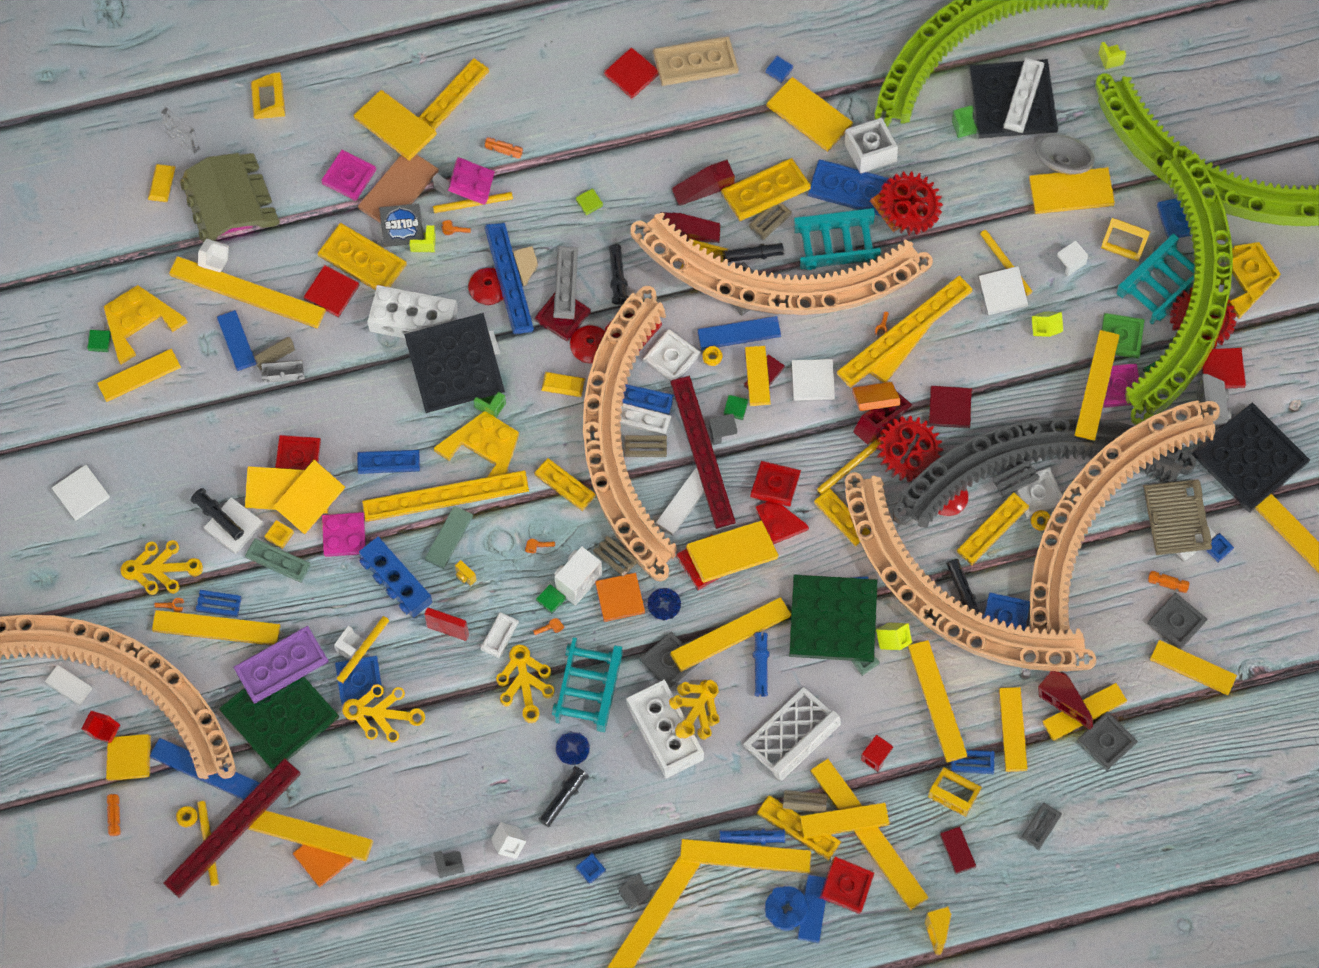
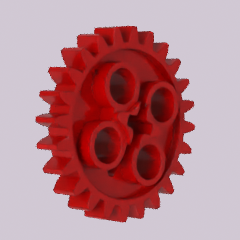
M903 171L900 176L896 173L893 179L889 178L887 183H884L882 186L883 190L879 192L881 197L878 200V203L882 204L879 207V211H884L881 216L882 218L888 217L887 225L890 223L894 224L893 230L899 227L901 234L904 230H907L908 235H910L914 230L915 234L918 235L921 230L925 233L928 228L931 229L934 223H937L939 220L938 216L942 213L940 209L943 203L938 201L941 200L942 196L936 195L939 188L933 189L934 182L928 184L927 176L921 179V173L914 177L913 171L908 176ZM897 190L902 191L904 195H900ZM917 192H920L923 197L918 196ZM897 209H901L904 214H900ZM917 211L922 212L924 216L918 215Z
M1190 288L1189 294L1184 291L1182 297H1177V303L1174 302L1172 305L1173 310L1170 311V316L1172 317L1169 321L1171 324H1174L1171 329L1172 331L1180 330V325L1183 324L1193 288ZM1228 299L1224 321L1213 347L1214 349H1216L1217 343L1222 346L1224 339L1229 340L1230 334L1234 332L1233 327H1235L1237 322L1234 319L1237 314L1231 313L1234 310V306H1228L1230 299ZM1210 315L1213 319L1220 318L1219 316ZM1207 335L1202 336L1204 340L1211 339V337Z
M911 415L907 420L901 416L899 422L893 419L891 421L892 425L888 423L885 426L886 430L883 429L880 432L883 437L877 439L881 443L876 447L877 450L881 451L877 458L884 459L880 465L888 466L885 472L893 471L892 478L898 474L899 481L906 477L907 482L910 483L913 477L916 479L927 467L942 457L938 455L943 451V448L938 447L942 440H936L939 433L933 434L931 432L934 426L926 427L927 420L921 424L920 417L913 421ZM902 431L907 432L910 436V439L904 438L902 435ZM916 434H918L919 438L912 446L911 452L906 456L904 463L901 464L900 461L907 452L908 446L913 442ZM919 443H925L927 446V450H923L920 447ZM892 448L898 449L900 456L894 455ZM914 459L917 462V467L912 466L909 460Z

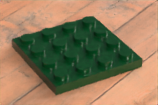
M794 574L789 657L874 662L878 579Z
M304 676L255 704L246 689L243 688L219 708L224 717L272 771L284 759L289 760L340 718L336 711Z

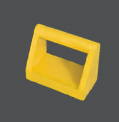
M281 72L271 73L252 81L251 91L254 119L285 116ZM274 86L275 104L261 110L259 87Z
M1112 218L1101 248L1139 262L1151 231ZM1113 227L1143 238L1138 253L1108 242Z
M943 767L929 791L928 798L967 817L982 787ZM943 777L974 792L970 800L967 802L940 788L939 785Z
M949 906L928 912L925 919V926L933 950L937 955L943 952L951 919Z

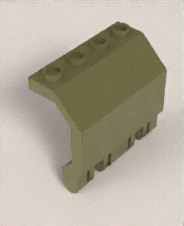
M254 153L211 156L185 170L180 180V185L187 196V205L191 207L193 222L198 226L199 238L203 243L206 239L216 241L218 236L232 228L253 225L266 228L280 223L274 207L261 208L272 202L263 175H248V173L256 172L260 168Z

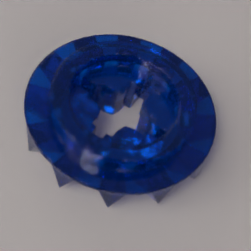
M668 588L655 590L649 596L647 603L649 613L655 619L663 621L673 619L679 614L681 608L679 595ZM660 598L665 603L669 602L668 611L664 607L658 608L661 606Z
M570 731L569 733L562 734L556 744L558 758L568 765L582 763L590 752L587 737H584L580 732ZM568 742L572 745L578 744L576 747L577 753L572 750L567 751L569 749Z

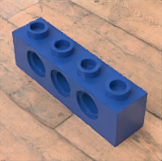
M379 536L359 551L361 558L359 562L366 570L370 569L374 573L372 575L374 580L379 585L383 584L387 588L385 591L392 600L395 598L400 603L399 607L404 614L407 615L409 613L414 618L433 603L428 591ZM378 561L386 562L384 566H376ZM391 576H399L397 581L392 582L389 580ZM406 590H410L413 592L410 596L407 597L402 595L403 592Z

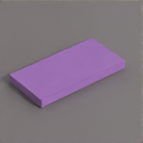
M307 625L233 668L255 704L327 664L329 661Z

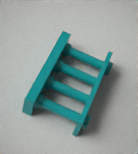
M874 208L795 217L793 225L794 234H802L805 257H800V270L806 269L810 271L819 267L861 262L869 263L872 259L876 261L877 257L881 256V248L873 249L869 227L874 224ZM860 226L862 228L865 250L853 251L850 227ZM839 228L842 230L845 252L833 253L830 230ZM810 232H822L825 255L813 256Z
M1172 234L1118 286L1116 293L1122 299L1127 294L1133 295L1153 313L1149 322L1152 325L1157 320L1159 322L1162 321L1173 303H1176L1177 297H1182L1184 291L1187 292L1193 287L1195 264L1178 250L1179 238L1175 234ZM1168 255L1170 257L1173 256L1193 273L1187 281L1164 263V259ZM1154 268L1160 269L1180 288L1174 294L1170 293L1151 276L1150 272ZM1141 281L1146 282L1164 297L1166 301L1158 307L1137 289L1138 283Z
M572 638L571 644L568 643L565 656H568L558 703H554L552 709L555 723L560 724L561 715L594 721L593 723L597 724V731L606 732L622 660L623 647L614 645L613 652L604 653L577 647V638ZM575 656L606 661L607 664H610L609 671L601 673L573 667ZM570 675L602 681V684H605L604 692L600 691V693L568 687ZM568 695L598 701V704H601L600 711L593 713L563 707L565 697Z

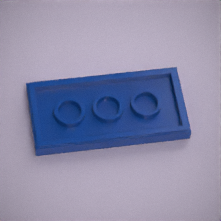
M819 159L808 196L856 210L874 208L875 215L881 216L870 200L883 190L882 186L884 183H887L889 178L869 172L860 174L858 169Z

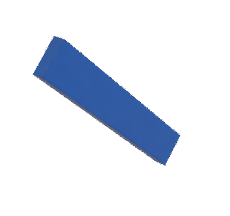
M505 223L486 224L484 229L513 334L533 332V323Z
M159 738L150 754L151 759L242 800L260 784V782L237 772L228 779L221 778L218 773L208 775L209 779L198 778L189 751L162 738ZM223 766L224 772L229 771L228 768Z

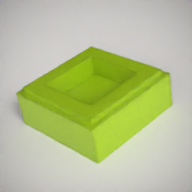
M593 188L576 197V202L586 216L603 207V202Z

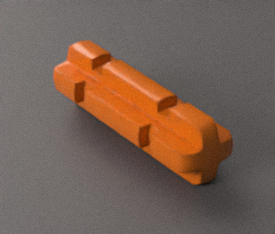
M487 137L485 141L486 149H495L496 152L509 156L512 154V157L518 159L523 154V148L515 145L513 147V144L500 140L495 141L491 137Z
M1151 571L1148 577L1150 583H1159L1160 586L1173 590L1178 589V591L1187 593L1190 585L1188 581H1179V578L1166 574L1160 575L1156 571Z
M118 794L107 795V804L109 805L107 806V819L110 825L108 826L109 836H119Z

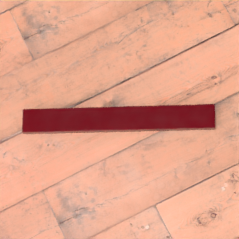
M689 375L671 380L670 384L715 529L736 524L691 377Z
M284 759L163 884L180 899L301 775V772L288 760Z

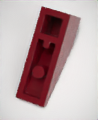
M726 159L707 166L672 187V192L678 206H682L721 192L722 189L735 184V175Z
M660 212L664 213L663 220L670 219L668 226L675 224L674 231L681 230L680 237L685 234L687 235V242L689 239L706 243H720V223L683 213Z
M898 391L900 405L869 410L858 421L853 432L867 445L881 436L880 432L883 429L886 430L885 426L888 423L892 425L891 421L893 419L898 420L912 406Z
M1051 671L1038 686L1039 697L1091 730L1093 728L1092 715L1069 676L1064 672Z

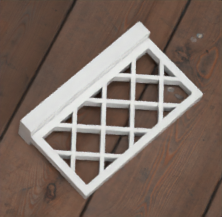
M803 687L744 743V747L769 768L781 782L841 725L840 716L834 710L828 709ZM805 695L810 700V706L798 707V701ZM798 711H810V720H798ZM813 711H823L826 716L822 720H813ZM786 712H795V721H783V715ZM795 725V734L783 735V726ZM798 725H810V731L807 734H798ZM771 726H780V735H768V729ZM795 739V746L790 749H783V740ZM757 740H765V749L756 750L751 745ZM768 740H780V749H768ZM768 754H780V760L773 765L768 761Z

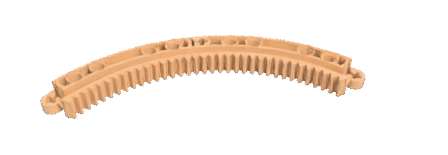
M664 213L656 214L647 224L643 221H636L630 228L632 238L653 260L673 276L694 289L732 305L773 314L811 315L858 307L903 288L928 271L933 263L930 254L926 252L918 254L912 247L913 243L905 239L902 245L898 244L896 249L892 248L889 254L886 252L882 258L878 256L876 261L870 260L869 264L865 262L861 268L857 265L854 271L850 267L847 273L841 270L838 275L834 271L831 277L829 273H826L824 278H822L821 274H818L816 279H814L813 275H810L808 280L805 275H802L801 280L798 279L797 275H794L793 280L790 279L789 275L782 279L781 274L777 278H774L773 273L766 277L765 271H763L761 276L758 275V270L751 274L750 268L748 267L746 271H743L742 265L736 269L734 262L728 266L727 259L721 263L720 256L713 259V252L706 255L707 249L704 248L702 251H699V244L693 247V240L691 239L687 242L686 234L680 237L681 230L674 231L675 224L668 226L670 219L663 220ZM635 227L644 228V240L642 239V235L640 233L635 234ZM657 246H661L664 248L665 252L662 254H657L654 251V248ZM919 258H921L922 260L926 258V259H927V263H926L927 266H925V265L923 264V265H921V266L919 267V265H918V263L920 262V259H919ZM679 261L684 267L676 269L673 263ZM896 273L904 274L906 280H898ZM875 284H882L884 291H877ZM726 286L730 289V293L723 294L720 292V288ZM751 294L753 301H745L743 295ZM831 298L834 301V305H826L824 299ZM774 299L778 300L779 306H775ZM807 300L810 303V307H802L800 301Z
M643 286L636 294L632 293L621 306L607 328L595 354L584 398L583 437L586 461L593 489L605 518L627 552L637 559V564L654 580L661 582L669 576V568L666 563L675 557L677 551L676 544H671L670 538L665 539L664 532L660 533L659 527H655L654 520H651L650 515L646 514L645 507H642L641 501L638 500V495L635 494L624 461L620 430L622 399H624V392L626 391L625 384H628L627 377H630V370H633L632 363H636L635 356H639V349H643L642 342H647L646 336H651V329H656L655 323L660 324V317H666L663 304L656 301L655 289L651 286ZM644 293L647 295L651 293V299L646 298L644 300ZM627 313L634 314L632 318L624 317ZM614 333L622 334L619 338L611 337ZM597 380L603 381L599 386L593 385ZM592 403L599 404L595 409L589 408ZM592 431H595V440H591L590 435ZM594 458L601 459L598 464L591 463ZM599 481L607 482L603 487L597 486ZM622 527H628L630 529L625 534L619 532V530ZM637 546L644 547V550L640 553L634 551ZM654 564H656V567L659 569H661L662 567L664 568L663 575L660 573L656 575V569L653 567Z
M1198 400L1188 402L1156 414L1128 429L1091 459L1068 486L1052 512L1042 535L1034 562L1030 589V623L1032 633L1035 628H1038L1039 634L1042 633L1043 629H1046L1047 634H1050L1052 629H1054L1056 635L1059 634L1060 629L1063 630L1064 634H1067L1068 629H1070L1068 613L1070 579H1072L1076 556L1079 555L1078 549H1081V541L1085 540L1084 534H1088V527L1092 526V520H1096V513L1100 514V507H1105V500L1110 501V494H1116L1115 488L1121 489V482L1126 484L1127 477L1133 478V472L1140 473L1139 466L1145 469L1146 462L1153 464V457L1160 460V453L1166 457L1167 450L1174 453L1175 446L1181 450L1183 443L1189 447L1190 441L1192 440L1194 444H1197L1198 438L1205 442L1206 436L1213 440L1215 434L1213 421L1217 420L1220 415V408L1216 402L1206 401L1199 403ZM1208 407L1216 410L1212 416H1209V413L1206 412ZM1179 414H1183L1187 418L1181 421L1176 417ZM1162 424L1164 427L1161 430H1156L1153 428V425ZM1109 453H1116L1118 455L1115 459L1107 457ZM1093 469L1100 471L1097 476L1089 474ZM1060 516L1067 519L1064 523L1056 522V519ZM1052 538L1057 543L1050 546L1046 544V541ZM1038 590H1043L1046 592V595L1039 598L1035 596V593ZM1039 614L1046 617L1042 622H1037L1034 618Z
M857 472L847 475L845 479L847 504L856 533L868 559L896 599L926 627L966 651L1001 664L1045 671L1089 670L1096 665L1095 653L1090 649H1085L1084 635L1079 628H1077L1075 634L1072 633L1071 629H1068L1067 634H1064L1063 630L1060 629L1058 635H1056L1054 629L1051 630L1050 634H1047L1046 629H1043L1042 633L1039 634L1038 628H1035L1033 633H1031L1029 627L1023 631L1021 625L1015 630L1012 623L1008 628L1005 621L999 625L996 618L991 621L988 615L984 618L981 612L977 614L975 609L969 610L967 605L962 606L961 601L956 602L953 596L949 597L946 591L943 592L940 586L937 587L936 583L931 581L928 575L926 576L924 570L920 569L918 563L911 557L903 544L888 510L884 495V483L881 477H876L875 475L871 476L872 478L863 479L862 475ZM853 478H857L860 481L857 483V488L850 484V482H853ZM858 505L864 506L863 511L860 513L854 512ZM864 528L872 529L869 535H861ZM889 575H897V579L895 581H887ZM908 592L913 593L911 600H903L904 594ZM927 613L930 615L933 614L934 618L937 620L936 624L934 620L926 617ZM958 628L960 632L957 636L952 637L949 635L951 629ZM975 639L982 640L980 647L974 648L971 644ZM1032 653L1036 655L1034 661H1025L1027 654ZM1086 654H1088L1089 658H1093V660H1089V664L1079 661V666H1076L1077 659L1075 655H1078L1079 659H1083ZM1053 656L1061 657V661L1058 664L1050 662Z
M52 615L0 617V627H6L5 630L0 632V660L2 655L9 659L10 654H13L14 658H17L19 653H21L23 658L26 657L27 653L30 654L31 658H34L36 653L39 658H42L44 653L47 658L54 654L55 659L62 655L65 661L70 657L72 662L78 659L79 664L85 661L87 666L93 663L95 669L100 666L103 672L108 670L110 675L115 673L116 678L122 677L123 682L128 681L130 686L135 685L137 691L141 690L144 696L147 695L150 701L153 700L155 706L158 705L160 711H164L165 716L169 717L170 722L174 724L175 729L178 730L179 735L189 750L198 778L209 779L208 775L218 773L221 778L228 779L235 774L236 766L229 744L213 711L190 681L160 654L129 636L84 620ZM25 625H31L29 629L22 630ZM85 630L84 634L76 635L78 631ZM103 637H109L106 642H100ZM155 663L160 664L158 668H151V666ZM174 678L179 679L175 684L169 683ZM204 719H211L209 724H202ZM222 740V743L220 745H212L214 741ZM224 764L229 766V771L224 772L222 769Z

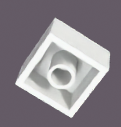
M882 118L845 130V146L860 174L897 162L898 146Z
M582 546L578 551L574 550L570 554L569 561L565 566L561 565L554 574L556 589L575 606L593 587L595 581H598L602 576L601 561Z

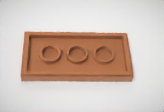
M417 154L410 161L400 155L358 205V208L381 223L379 207L412 204L433 180L439 169Z

